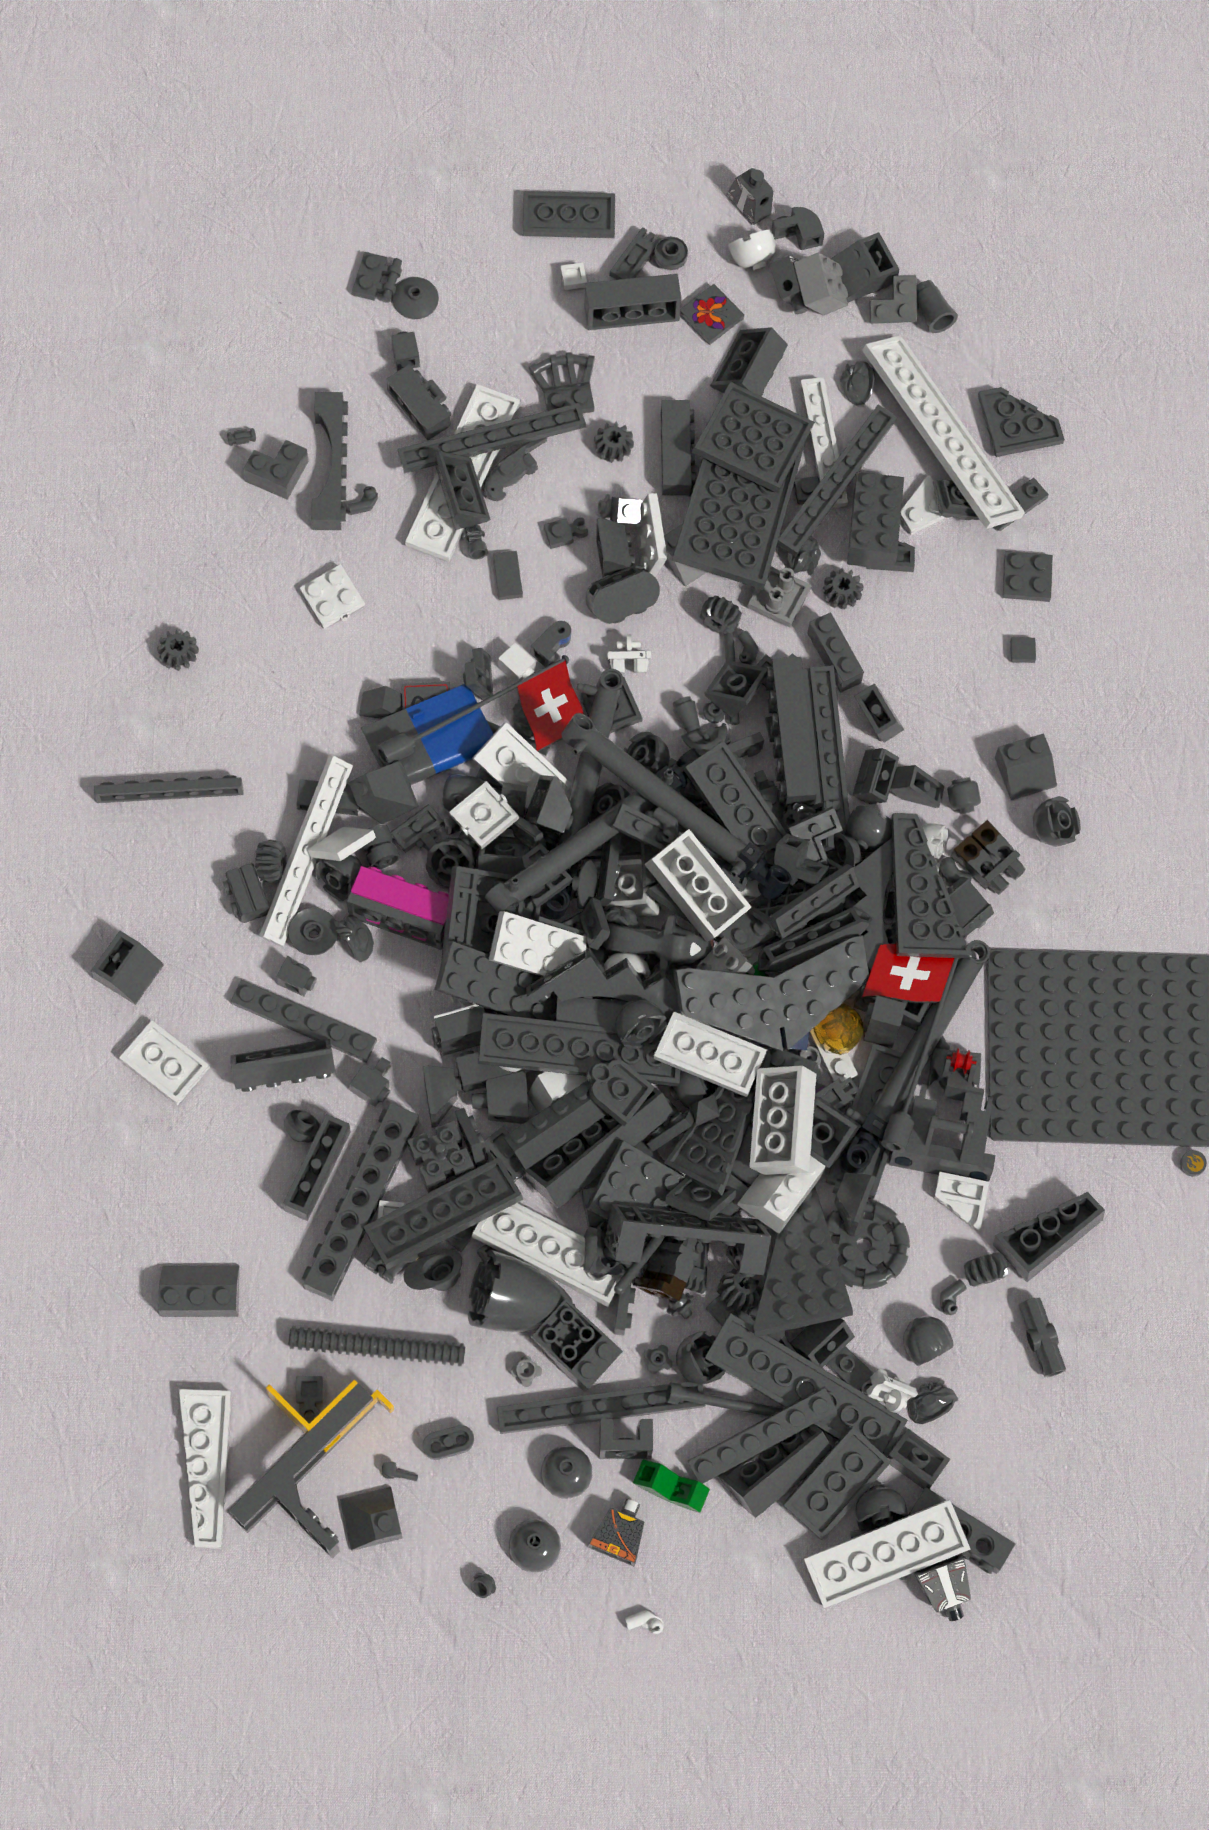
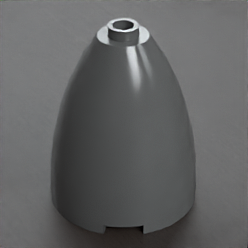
M489 1250L486 1262L479 1263L472 1281L469 1298H472L471 1305L473 1308L472 1312L469 1311L468 1321L471 1326L495 1331H536L566 1298L572 1304L573 1302L572 1298L558 1283L539 1269L512 1256Z

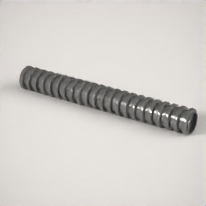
M292 1326L289 1333L288 1345L290 1349L298 1347V1350L306 1348V1351H309L311 1348L314 1349V1352L321 1349L324 1353L326 1350H330V1353L338 1351V1354L346 1352V1355L354 1353V1356L360 1353L364 1357L366 1354H370V1357L378 1355V1358L386 1356V1359L394 1357V1360H398L399 1357L403 1361L409 1358L410 1361L418 1359V1362L426 1360V1363L434 1361V1364H438L439 1361L443 1365L449 1362L452 1366L454 1363H458V1366H462L464 1363V1343L456 1345V1342H452L451 1345L448 1344V1341L442 1344L438 1340L436 1343H432V1340L424 1342V1339L416 1341V1338L408 1340V1337L402 1340L398 1336L396 1339H392V1336L384 1338V1335L376 1337V1334L368 1336V1333H364L363 1336L359 1332L353 1335L352 1332L344 1334V1331L336 1333V1330L328 1332V1329H324L323 1332L320 1331V1328L313 1331L310 1327L308 1330H304V1327L296 1329V1326Z

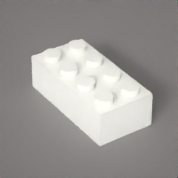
M690 829L678 836L645 863V866L706 942L718 936L751 908L750 904Z
M804 1066L757 1068L749 1168L763 1175L809 1173L816 1073Z

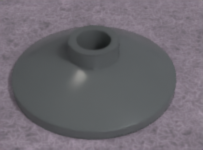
M411 277L401 281L396 286L392 299L393 305L399 314L409 319H422L434 312L438 305L439 296L436 287L430 281L420 277ZM412 293H419V295L413 296Z
M307 908L300 911L293 917L289 925L288 933L292 945L299 952L306 955H320L327 952L333 947L338 937L336 926L334 925V917L326 910L320 908ZM312 931L318 932V936L315 938L310 937L309 934Z

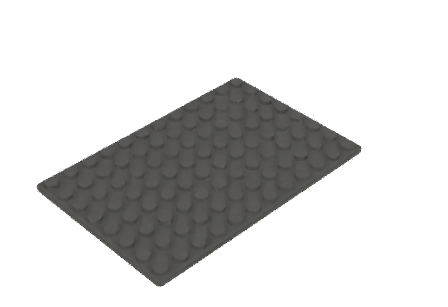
M990 950L988 958L989 1096L993 1097L990 1115V1138L993 1141L1209 1147V956Z

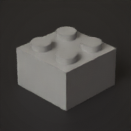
M819 252L794 262L806 307L826 315L848 306V291L842 283L841 276L843 272L839 263Z

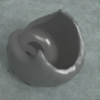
M921 1316L912 1320L903 1335L905 1350L909 1358L917 1366L929 1362L953 1348V1340L948 1327L943 1321L932 1316Z

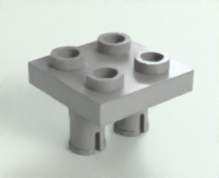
M771 566L764 589L756 588L747 608L791 627L812 585L795 578L794 571L790 568L778 570Z
M725 936L695 968L745 974L747 972L750 975H754L755 973L753 965L731 940Z

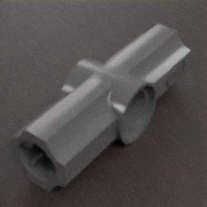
M1032 1298L1020 1303L1019 1308L1027 1328V1340L1031 1350L1037 1355L1044 1377H1052L1065 1372L1066 1367L1058 1348V1336L1054 1325L1049 1323L1041 1298Z

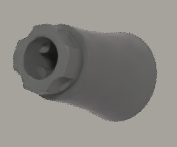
M931 280L917 284V304L925 317L929 331L931 333H940L950 328L956 322L958 314L945 300L938 287Z

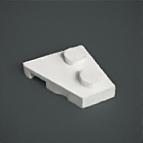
M930 475L924 479L901 510V521L910 535L946 518L941 516L939 512L938 501L934 493L933 479Z
M939 1172L934 1198L975 1230L980 1231L989 1182Z

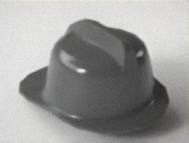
M839 832L834 834V849L825 852L828 859L841 866L849 864L855 868V865L862 859L858 842L854 838L844 836Z
M444 1249L412 1262L405 1269L403 1274L404 1282L408 1287L416 1290L429 1288L438 1291L448 1290L457 1283L461 1276L462 1257L458 1251Z

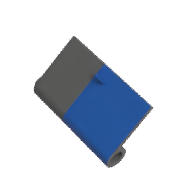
M463 684L363 726L361 730L380 768L385 765L377 754L376 745L401 732L406 735L409 734L413 738L477 704V701L471 689ZM481 708L415 741L414 753L400 760L410 785L472 760L474 755L494 735Z

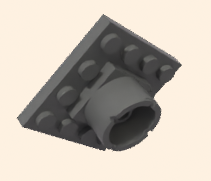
M452 866L441 964L448 941H454L490 955L499 915L487 902L485 895L495 885L501 882L505 883L515 875ZM528 896L510 913L534 920L535 916L540 915V907L535 910L531 897Z

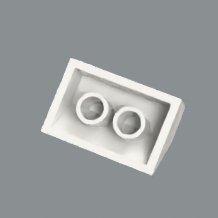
M810 1156L809 1173L771 1175L760 1173L737 1205L779 1234L819 1181L826 1166Z

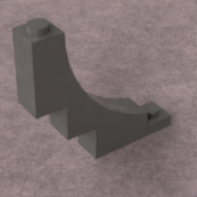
M892 838L854 868L860 887L853 892L859 897L860 901L853 907L863 910L873 918L869 926L861 934L864 939L869 975L879 946L889 944L884 928L883 903L887 884L893 874Z
M590 948L526 987L527 997L532 1004L537 1001L542 1002L552 994L551 992L554 991L560 1001L586 996L613 997L629 1002L647 1000L656 1004L661 1009L667 1019L665 1020L667 1025L673 1012L682 1015L679 1010L676 985L665 968L642 980L629 960L625 958L605 971Z

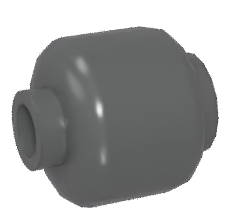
M970 777L951 781L952 785L947 788L951 808L953 810H960V814L974 812V806L981 803L977 782L971 781Z

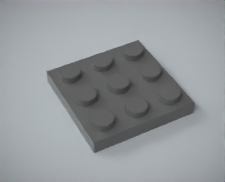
M620 1141L585 1208L606 1221L609 1220L611 1204L670 1210L672 1206L666 1204V1195L681 1183L685 1177L627 1142ZM647 1233L644 1242L645 1244H648L649 1241L652 1239V1237L648 1236Z

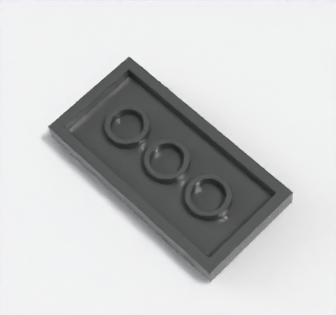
M524 191L523 236L615 238V193Z
M851 1426L784 1501L783 1505L823 1540L889 1466L891 1461Z

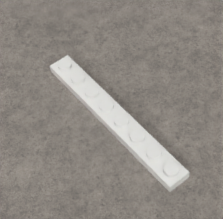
M328 756L259 937L278 946H284L289 934L290 922L297 913L317 858L310 857L307 849L326 838L353 765L335 756Z

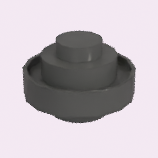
M664 237L655 246V261L666 270L679 269L687 261V245L678 237Z
M293 1110L286 1116L284 1128L293 1140L309 1143L313 1142L320 1128V1123L308 1112Z

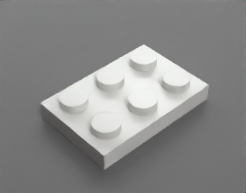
M648 493L642 502L640 524H634V526L638 529L637 547L641 549L642 554L640 566L656 577L667 560V551L657 493Z
M152 1020L119 1057L121 1062L177 1106L210 1069L209 1064Z

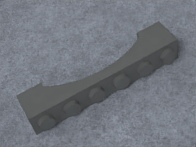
M315 392V424H321L328 436L332 449V463L322 492L317 498H312L313 530H341V522H346V507H342V500H346L347 491L346 486H342V479H347V465H343V457H347V443H343V436H348V422H344V415H348V401H344L343 392Z

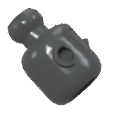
M462 774L450 775L443 789L442 804L444 808L450 812L485 782L478 777ZM494 789L499 795L502 793L501 790Z

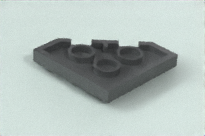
M1002 387L979 391L978 399L996 457L1064 443L1065 439L1059 419L1040 412L1037 410L1038 407L1023 399L1015 398Z

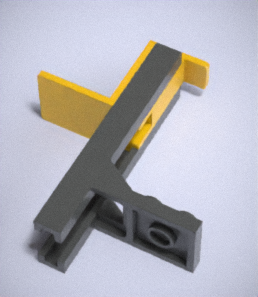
M353 1380L309 1424L269 1384L266 1387L269 1398L306 1435L229 1512L233 1515L232 1518L248 1533L279 1504L333 1559L340 1552L338 1537L330 1528L326 1527L323 1529L320 1526L321 1522L318 1516L310 1508L306 1511L302 1508L297 1484L375 1408L374 1405L377 1402L390 1414L394 1411V1406L378 1390L370 1395Z

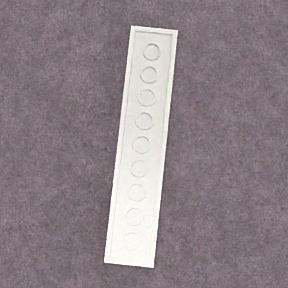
M899 335L865 344L862 349L863 353L985 528L988 529L1021 519L1025 514L1024 510L902 336Z

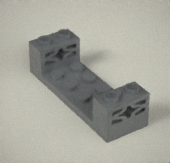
M611 1204L604 1241L614 1259L618 1263L630 1265L632 1262H641L646 1233L654 1238H661L662 1235H666L682 1241L687 1240V1238H695L703 1243H711L712 1240L721 1241L723 1244L728 1245L726 1255L738 1272L746 1277H754L755 1274L764 1275L771 1235L758 1219L716 1215L712 1220L707 1221L685 1211Z

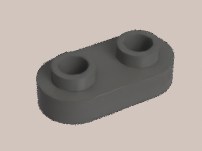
M463 1425L433 1432L425 1437L423 1450L425 1455L432 1460H440L465 1453L472 1448L474 1435L470 1428ZM464 1436L466 1442L458 1444L456 1442L457 1437ZM439 1443L441 1449L433 1451L431 1449L432 1444Z

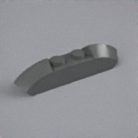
M852 907L762 948L758 955V971L777 972L789 970L837 945L838 942L848 937L861 935L873 918L863 910Z

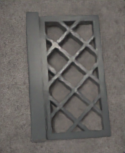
M828 859L829 863L825 864L829 866L827 876L817 885L808 884L804 881L796 882L794 885L789 884L784 890L787 893L781 895L777 900L767 899L761 894L749 903L751 908L747 912L774 928L776 935L783 939L860 886L852 866L849 864L841 866ZM803 889V892L793 893L794 890ZM784 902V905L773 906L774 903ZM761 905H767L765 908H758Z

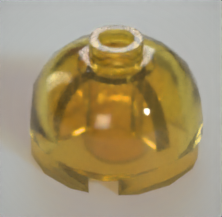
M841 1004L831 1010L825 1019L813 1029L821 1045L825 1043L830 1047L828 1051L842 1055L851 1051L861 1041L864 1025L860 1015L854 1008L847 1004Z

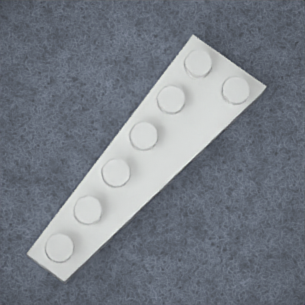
M179 1389L195 1548L222 1549L231 1391Z

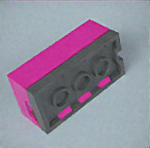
M361 866L347 899L349 916L354 915L363 923L439 950L443 947L449 894L438 891V893L430 891L428 887L420 883L410 884L405 882L404 878L397 875L388 876L382 874V871L375 867L365 868Z

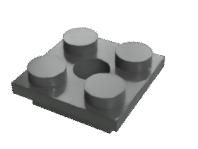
M953 480L933 481L934 493L941 516L979 520Z

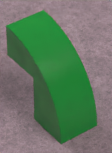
M644 1459L633 1481V1484L663 1500L698 1513L701 1512L710 1491L708 1487L699 1481L678 1476L664 1465Z

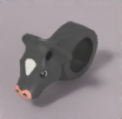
M673 915L668 916L665 929L662 931L645 925L646 929L607 922L610 934L608 939L602 943V947L610 950L657 955L660 959V970L665 968L667 973H669L670 965L692 964L696 960H703L714 948L713 939L706 942L701 934L675 926L676 919Z

